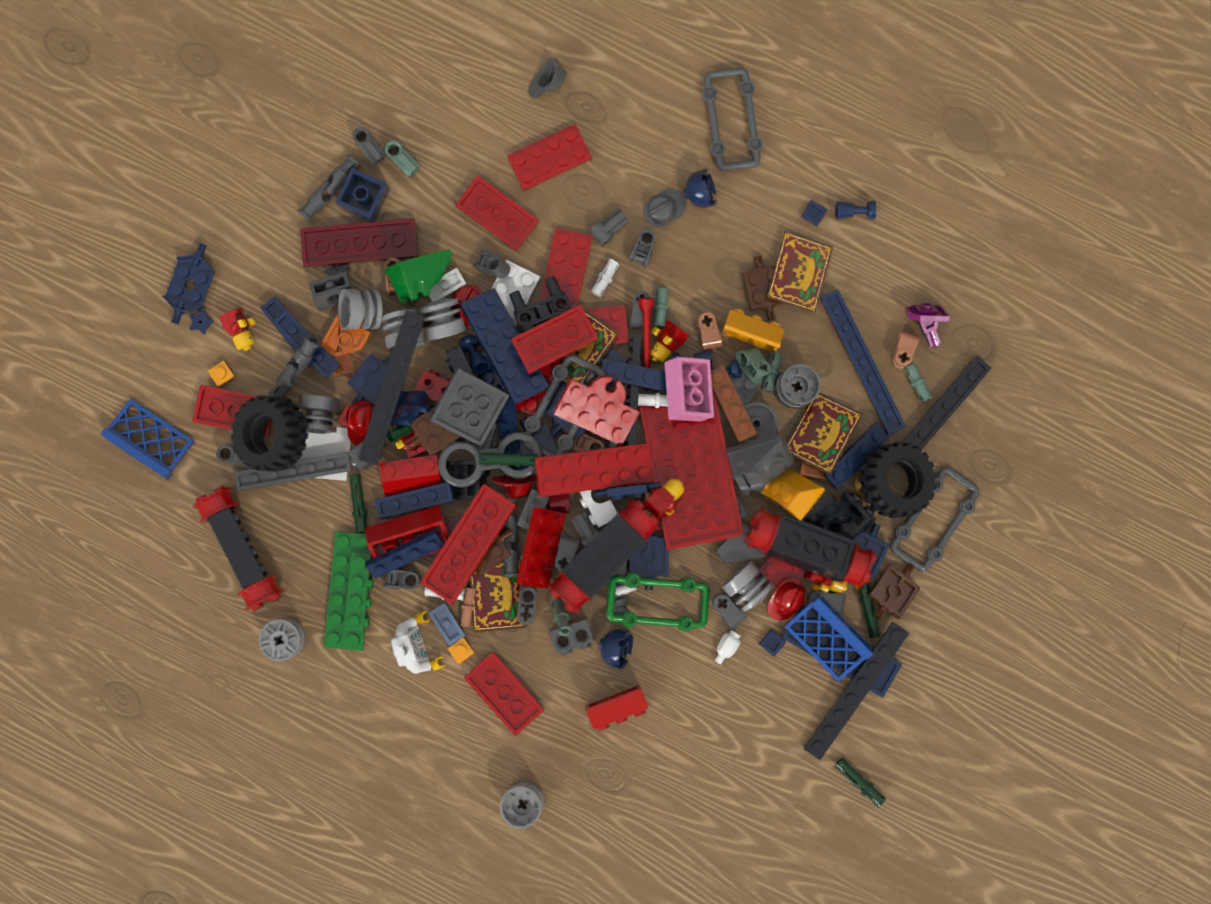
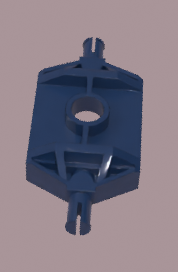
M199 243L194 255L176 257L178 260L166 295L162 296L175 311L171 323L179 325L182 314L201 311L215 273V270L204 260L205 257L203 255L207 247L204 244ZM190 280L195 281V287L192 290L186 288V284Z

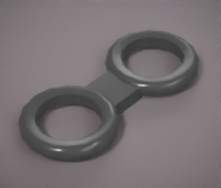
M525 432L511 433L500 441L497 449L480 451L469 442L457 441L449 444L442 451L439 457L438 469L441 477L448 484L455 487L473 485L480 479L483 471L500 468L506 475L513 478H525L536 471L535 466H529L524 470H514L508 465H479V459H487L479 458V452L504 453L507 445L515 440L528 442L532 446L534 454H538V457H542V450L539 442ZM458 449L470 451L476 459L474 473L464 480L452 477L446 467L449 455Z

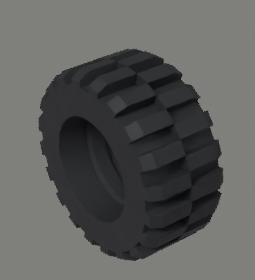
M256 396L247 400L246 404L239 408L240 412L235 414V422L231 426V429H233L231 440L234 441L232 445L234 451L238 452L236 455L240 460H243L244 465L257 471H278L292 467L296 464V460L301 458L303 455L302 450H305L307 446L305 441L308 439V433H306L308 425L304 421L305 416L303 412L298 411L300 408L295 403L282 397ZM269 418L273 420L276 428L275 442L270 450L267 448L263 437L264 427Z
M895 442L880 446L863 460L865 465H861L859 470L862 473L861 476H858V482L862 485L859 489L865 495L864 501L866 504H871L870 508L874 512L879 511V515L888 516L889 518L910 516L921 512L922 509L929 505L930 502L928 500H933L935 495L933 490L937 488V483H935L937 473L933 471L935 466L932 461L929 462L928 454L926 452L921 453L922 449L917 445L913 446L908 442ZM893 462L899 464L908 476V489L902 498L893 494L887 484V471Z

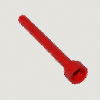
M639 298V307H641L643 315V367L650 368V310L654 306V298Z

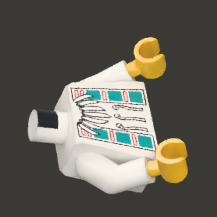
M426 611L417 613L415 619L412 617L400 623L396 629V636L391 639L393 653L398 665L406 667L412 673L429 671L431 668L438 670L445 666L438 664V660L443 659L441 656L429 662L417 623L424 624L430 621V619H423V615L427 613Z

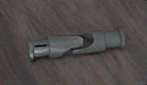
M349 154L341 166H337L328 179L308 198L309 201L304 207L297 210L309 222L312 221L311 218L319 210H322L337 193V190L344 185L351 169L361 167ZM322 191H327L328 195L322 198Z
M312 334L305 336L304 343L293 354L285 370L276 380L277 384L269 391V396L285 398L287 392L292 390L299 376L313 358L314 351L321 346V341Z
M508 499L515 504L516 499ZM515 510L501 530V533H503L510 527L514 535L505 540L506 546L512 555L504 560L505 573L503 577L518 576V560L520 558L518 522Z

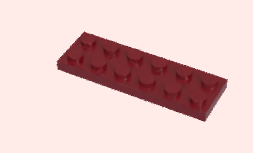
M414 218L300 229L304 268L383 261L389 258L404 259L418 257Z

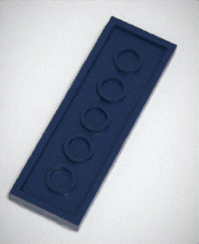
M495 288L460 303L465 317L514 405L549 388L540 370L530 375L528 374L511 341L512 338L520 335Z
M802 605V607L796 611L794 616L797 613H799L805 606ZM809 610L807 611L806 618L818 619V614ZM795 622L791 626L795 631L804 632V622ZM806 622V632H818V623ZM820 623V632L832 633V626L829 623ZM786 629L781 638L810 654ZM806 636V642L809 645H818V636ZM820 636V646H831L832 637ZM834 637V646L845 647L846 640L843 637ZM820 649L819 656L822 659H831V650ZM833 650V659L845 660V651ZM847 651V660H857L860 657L856 651ZM892 658L870 691L883 698L902 664ZM861 662L846 676L852 679L855 673L860 668V666L863 664V662ZM833 663V669L841 673L845 670V664Z

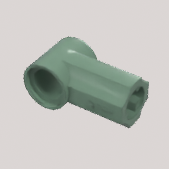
M390 141L386 144L385 152L387 158L409 178L421 167L402 148L399 142ZM392 148L399 149L397 155H391L389 151Z

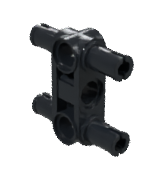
M555 276L545 280L551 296L530 306L525 305L519 290L509 294L515 309L514 316L522 333L572 309L568 297L561 291ZM563 301L566 307L559 309L556 307V303ZM527 315L531 320L525 324L520 321V318Z

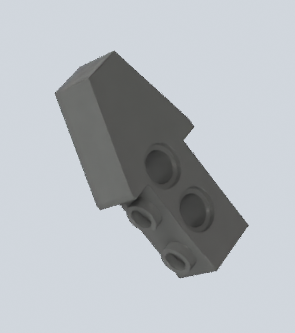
M779 509L773 513L774 515H776L777 513L785 514L783 509ZM746 523L742 524L744 536L726 539L715 550L723 563L766 556L758 548L753 546L747 548L744 539L751 528H748Z

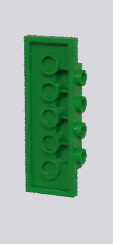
M335 531L324 640L325 648L364 650L366 628H369L370 616H367L368 608H371L372 603L369 591L373 588L374 578L371 577V573L365 564L366 561L373 558L367 546L365 534Z

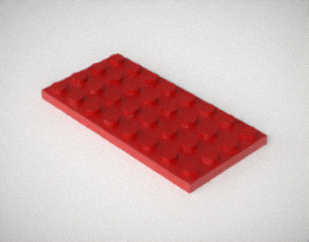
M713 387L714 417L703 421L669 420L668 407L639 406L646 443H649L654 483L661 482L662 488L668 480L676 479L683 483L684 493L674 501V512L670 516L666 513L661 516L667 551L744 536L729 458L726 455V444L716 394Z

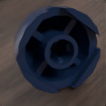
M707 169L692 173L688 177L686 188L684 189L686 200L690 199L691 203L698 208H708L717 205V199L713 200V194H716L715 185L711 174H706Z
M624 629L611 630L604 638L600 639L598 648L601 650V657L605 663L618 669H623L629 661L625 660L627 653L631 655L633 648V635L630 634L631 631Z

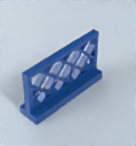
M132 399L126 403L107 429L105 428L100 434L166 480H169L172 476V471L194 443L192 439ZM133 405L138 409L139 416L128 418L127 411ZM150 417L154 419L155 427L144 428L143 419ZM140 419L141 429L130 431L129 421ZM126 422L127 432L118 433L114 430L118 423ZM158 429H169L171 437L160 439ZM155 430L157 440L146 441L145 432ZM142 432L143 442L133 443L131 434ZM183 438L187 441L184 448H175L174 440ZM171 441L173 450L162 452L160 442ZM158 443L159 453H148L147 445ZM163 455H174V461L170 466L163 462Z
M819 593L784 625L798 642L838 682L865 659L868 660L873 655V648ZM813 607L818 612V619H807V611ZM795 622H804V632L795 631L791 626ZM806 622L818 623V632H806ZM820 623H829L832 626V633L820 632ZM806 636H818V645H809L806 642ZM820 636L832 637L831 646H820ZM834 637H843L846 640L845 647L834 646ZM819 650H831V659H822L819 656ZM833 650L845 651V660L833 659ZM847 651H856L860 657L857 660H847ZM833 663L845 664V670L838 675L833 670Z

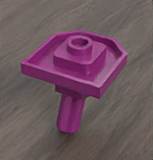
M922 303L921 305L905 307L907 317L919 321L929 345L937 347L941 344L936 330L938 322H949L950 318L943 306Z

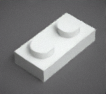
M455 268L448 272L431 288L429 297L432 301L444 299L455 293L458 289L467 286L459 270Z

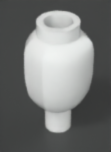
M733 630L725 633L717 646L718 655L714 661L722 664L725 658L733 656L740 646L739 638L741 635Z

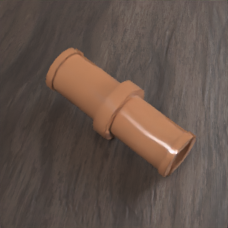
M465 587L463 604H461L462 614L459 625L462 627H472V610L475 607L472 604L476 589L471 587Z

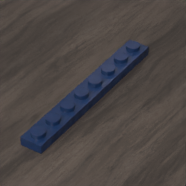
M837 289L822 296L820 300L886 433L890 435L906 427L839 290Z

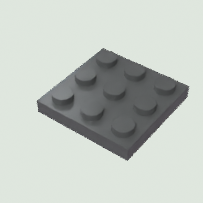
M457 367L429 420L482 447L510 395Z

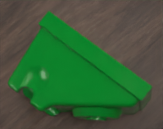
M450 249L398 262L384 269L386 277H389L402 304L408 303V297L415 301L421 298V294L424 297L430 295L431 288L442 279L446 267L451 262L452 253Z

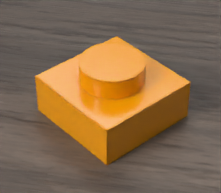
M224 360L208 370L218 387L225 385L235 378L232 370Z
M464 637L448 648L458 664L475 653Z

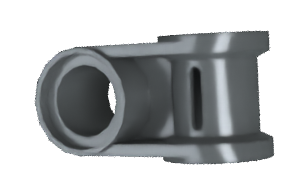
M644 229L640 232L631 252L629 262L634 261L647 268L656 239L655 233L652 230ZM647 234L652 237V241L644 243L641 238Z
M481 249V255L473 267L484 274H489L499 279L506 278L511 270L510 265L497 255Z
M639 291L634 295L630 328L643 329L642 310L639 307V301L636 300L640 296L650 298L649 294L645 291Z
M564 534L561 535L555 560V566L558 571L561 570L563 572L564 570L558 564L559 561L565 558L567 563H570L574 559L580 539Z
M395 569L387 573L386 583L383 587L416 589L421 585L422 577L418 572ZM410 575H414L416 578V583L413 586L408 583Z
M812 591L807 595L808 604L819 593L838 613L843 614L846 594Z
M718 593L713 597L712 605L732 630L747 618L741 609L725 594ZM718 599H726L724 601L726 605L724 607L721 605L717 606L719 604Z

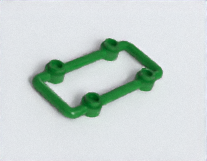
M632 572L627 573L625 576L616 575L609 580L606 616L611 622L621 623L625 627H633L635 624L670 626L687 632L692 628H703L707 624L710 590L706 583L695 582L690 577H684L681 580L639 577L638 574ZM623 583L628 588H636L638 585L680 588L686 593H691L695 589L702 590L700 620L694 621L688 616H680L678 619L636 616L633 612L629 611L622 613V615L614 614L616 584Z

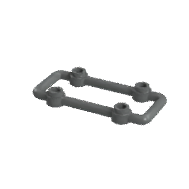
M732 68L708 72L704 77L705 88L702 92V98L707 102L713 142L710 146V154L715 157L716 167L721 171L757 167L761 162L760 150L762 149L763 141L757 135L752 99L755 85L750 81L748 71L744 68ZM741 75L742 84L740 85L739 92L745 97L750 132L747 148L752 152L753 160L724 164L722 156L725 152V145L720 142L715 108L718 92L712 86V79Z
M576 354L567 355L562 364L557 365L553 369L554 379L534 416L526 419L525 433L532 436L533 432L541 429L542 422L540 419L560 382L565 381L569 377L568 367L571 362L582 366L598 375V377L605 375L604 370ZM572 423L567 434L562 435L558 439L559 449L556 454L541 447L542 456L565 454L566 451L571 450L575 444L573 437L579 426ZM522 440L523 444L526 447L533 450L532 446L528 442Z
M944 467L938 472L937 478H935L937 488L933 490V493L943 488L942 480L946 475H949L972 492L967 499L959 502V512L936 546L927 549V559L921 564L898 548L902 540L910 537V527L921 512L910 515L904 524H900L895 528V537L890 544V549L896 556L906 563L912 564L915 569L921 572L927 571L934 562L942 559V549L965 515L975 510L974 502L979 496V488L950 467Z

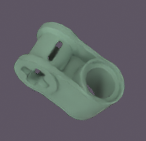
M750 346L736 353L735 359L738 360L741 369L750 382L760 384L764 379L763 377L771 372L770 364L756 346Z

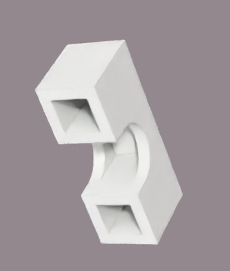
M592 490L580 492L582 497L579 500L584 509L588 507L591 515L588 517L593 526L601 527L609 523L618 514L611 500L597 503L591 497Z

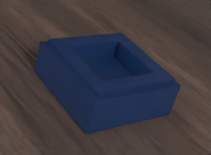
M811 200L801 218L817 227L827 209Z
M770 629L759 645L774 657L786 641Z

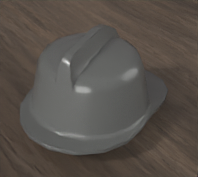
M555 57L548 59L532 79L528 90L529 96L532 98H538L546 91H556L562 86L567 72L559 66L558 60Z
M669 189L648 200L643 208V215L648 224L654 227H661L683 215L687 202L681 192Z

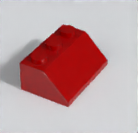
M432 455L379 463L381 483L385 497L442 484V477L438 469L439 456Z
M640 685L585 706V711L593 729L598 728L599 731L609 728V724L615 721L617 724L628 720L627 717L633 714L635 717L646 713L645 710L649 709Z

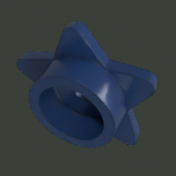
M202 310L198 315L190 314L192 320L191 331L199 330L202 334H206V329L214 323L213 320L207 318L206 310Z

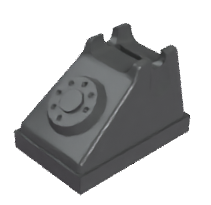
M781 432L726 449L733 479L738 483L743 496L750 495L752 490H756V492L763 491L766 485L795 463L794 457Z

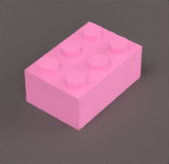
M677 357L666 361L665 375L669 420L703 421L713 418L714 408L710 360Z

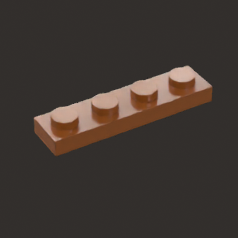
M724 365L711 370L712 387L739 443L757 435Z

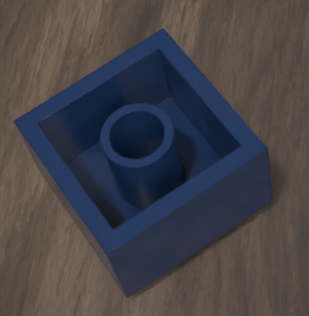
M352 168L335 203L343 210L367 221L375 222L390 189L386 183Z

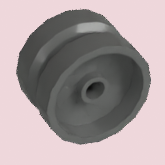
M753 402L744 406L752 424L761 423L758 428L754 427L757 435L743 441L744 443L778 433V419L775 411L770 406L759 402Z

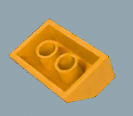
M739 309L729 311L721 332L722 335L774 353L779 349L784 329L781 328L780 324L772 321L770 324L763 321V318L752 315V317L744 315L745 312Z
M789 469L766 485L760 493L771 503L797 519L802 520L825 489Z

